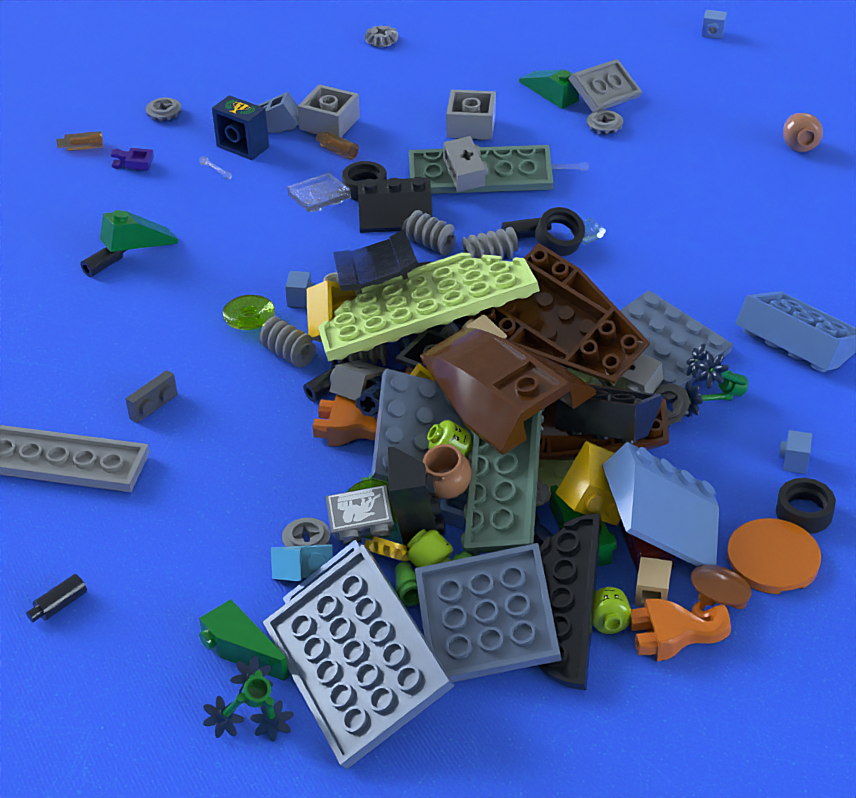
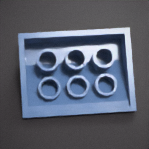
M782 291L747 295L735 323L743 328L745 334L753 337L760 336L766 340L765 343L774 348L781 347L788 351L790 357L798 360L805 359L811 362L812 368L821 372L839 368L856 353V327Z
M628 442L624 444L602 466L626 532L697 567L716 565L719 505L714 496L715 490L712 485L705 480L700 481L694 478L684 469H677L666 459H659L651 455L643 447L638 448Z

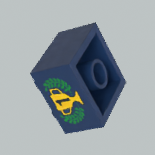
M230 95L212 107L217 147L250 160H254L269 148L265 108Z

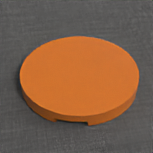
M764 518L749 521L733 532L728 542L727 560L732 569L746 579L751 588L765 593L780 594L781 591L797 588L804 589L815 580L820 568L821 551L815 539L798 525L785 520Z

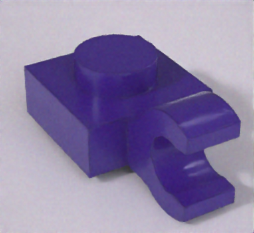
M130 148L129 151H122L120 149H113L111 157L118 158L119 160H113L112 167L120 169L125 165L128 169L138 171L149 170L154 158L153 150Z

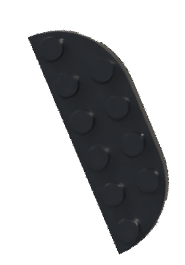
M600 514L584 515L564 523V528L551 538L548 536L539 548L562 660L537 666L553 681L578 690H586L602 528Z

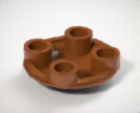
M702 565L696 567L691 573V582L699 592L698 599L705 605L713 606L719 603L727 606L731 605L736 609H744L752 596L751 587L746 579L726 567Z

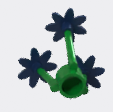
M704 343L698 349L694 348L692 351L693 358H689L686 361V364L689 365L686 375L690 376L692 374L696 378L700 369L704 372L697 377V381L702 382L706 380V387L710 389L715 379L722 393L701 395L699 393V386L693 387L691 381H687L685 390L691 402L688 408L689 414H686L688 417H691L692 413L697 416L699 415L698 405L702 404L703 401L721 399L731 401L733 396L744 395L748 388L746 376L729 371L728 365H721L724 355L719 354L714 359L713 355L705 350L706 344Z
M256 656L251 659L249 667L242 662L236 663L241 675L232 677L230 681L235 684H242L233 702L225 707L223 698L217 696L216 707L209 704L203 706L206 713L211 715L203 721V725H216V738L221 737L224 730L231 736L237 735L233 723H242L244 718L233 713L242 703H246L253 708H261L263 714L250 716L253 722L260 723L255 730L256 736H260L268 730V736L274 742L277 738V729L284 733L291 732L290 727L284 721L291 719L294 713L292 711L281 712L283 708L281 700L274 704V699L270 697L273 683L264 677L271 671V666L267 665L259 668V661Z

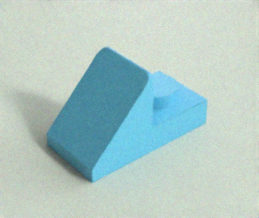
M333 544L271 547L272 579L302 581L303 578H308L333 558Z

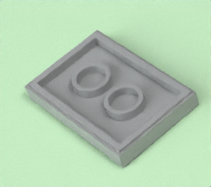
M618 59L573 73L568 78L593 113L633 100L643 93Z

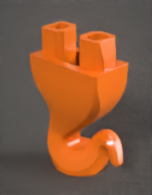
M336 394L334 401L320 400L318 414L319 418L324 419H314L313 437L328 439V446H342L357 439L375 441L377 420L373 416L363 415L361 410L356 407L355 400Z
M645 599L644 607L631 609V622L629 624L631 631L647 630L646 633L635 635V646L638 656L654 654L656 661H663L675 656L682 648L689 644L722 641L730 636L731 633L730 617L726 606L722 604L703 611L706 605L698 601L693 605L691 612H689L684 607L671 601Z

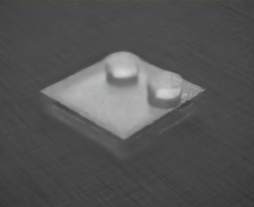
M330 173L287 186L288 195L307 212H316L321 210L322 207L340 204L343 200L351 198L350 189Z

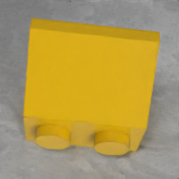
M328 280L306 289L308 334L311 335L312 340L322 342L318 326L324 321L330 322L335 317L334 311L346 300L352 301L357 297L356 291H341L339 283Z
M586 441L555 493L574 511L585 515L600 514L602 521L617 526L621 516L602 466L615 453Z

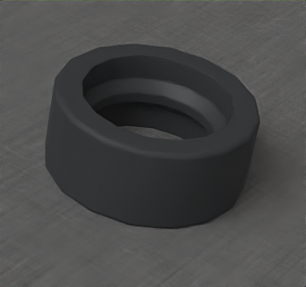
M371 161L352 163L342 172L343 192L350 199L358 201V182L356 181L387 179V171L382 165Z
M550 208L540 218L536 227L535 237L538 243L559 256H567L577 251L585 235V225L582 218L568 208ZM551 223L563 224L572 231L574 238L567 241L559 240L548 232L546 226Z
M795 478L785 482L780 488L776 514L778 519L796 524L809 534L818 533L825 530L831 524L836 498L833 491L826 484L818 480ZM795 499L811 500L817 503L822 510L804 512L792 507L789 502Z

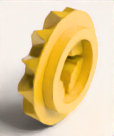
M373 536L372 540H365L364 546L371 552L404 562L409 561L408 547L375 536Z

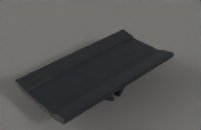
M404 229L390 236L387 240L360 249L333 252L341 291H356L357 295L362 293V288L382 284L398 276H402L403 280L407 279V273L419 266Z

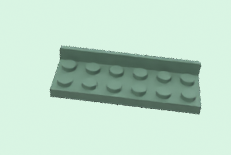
M549 145L479 147L481 160L485 161L488 167V175L485 176V186L461 192L457 191L445 164L443 149L409 150L410 178L430 177L431 194L553 189Z
M542 410L523 422L527 440L504 455L471 431L473 451L469 452V463L472 475L467 488L468 504L464 506L466 529L461 535V544L463 550L473 556L480 555L483 552H496L533 544Z

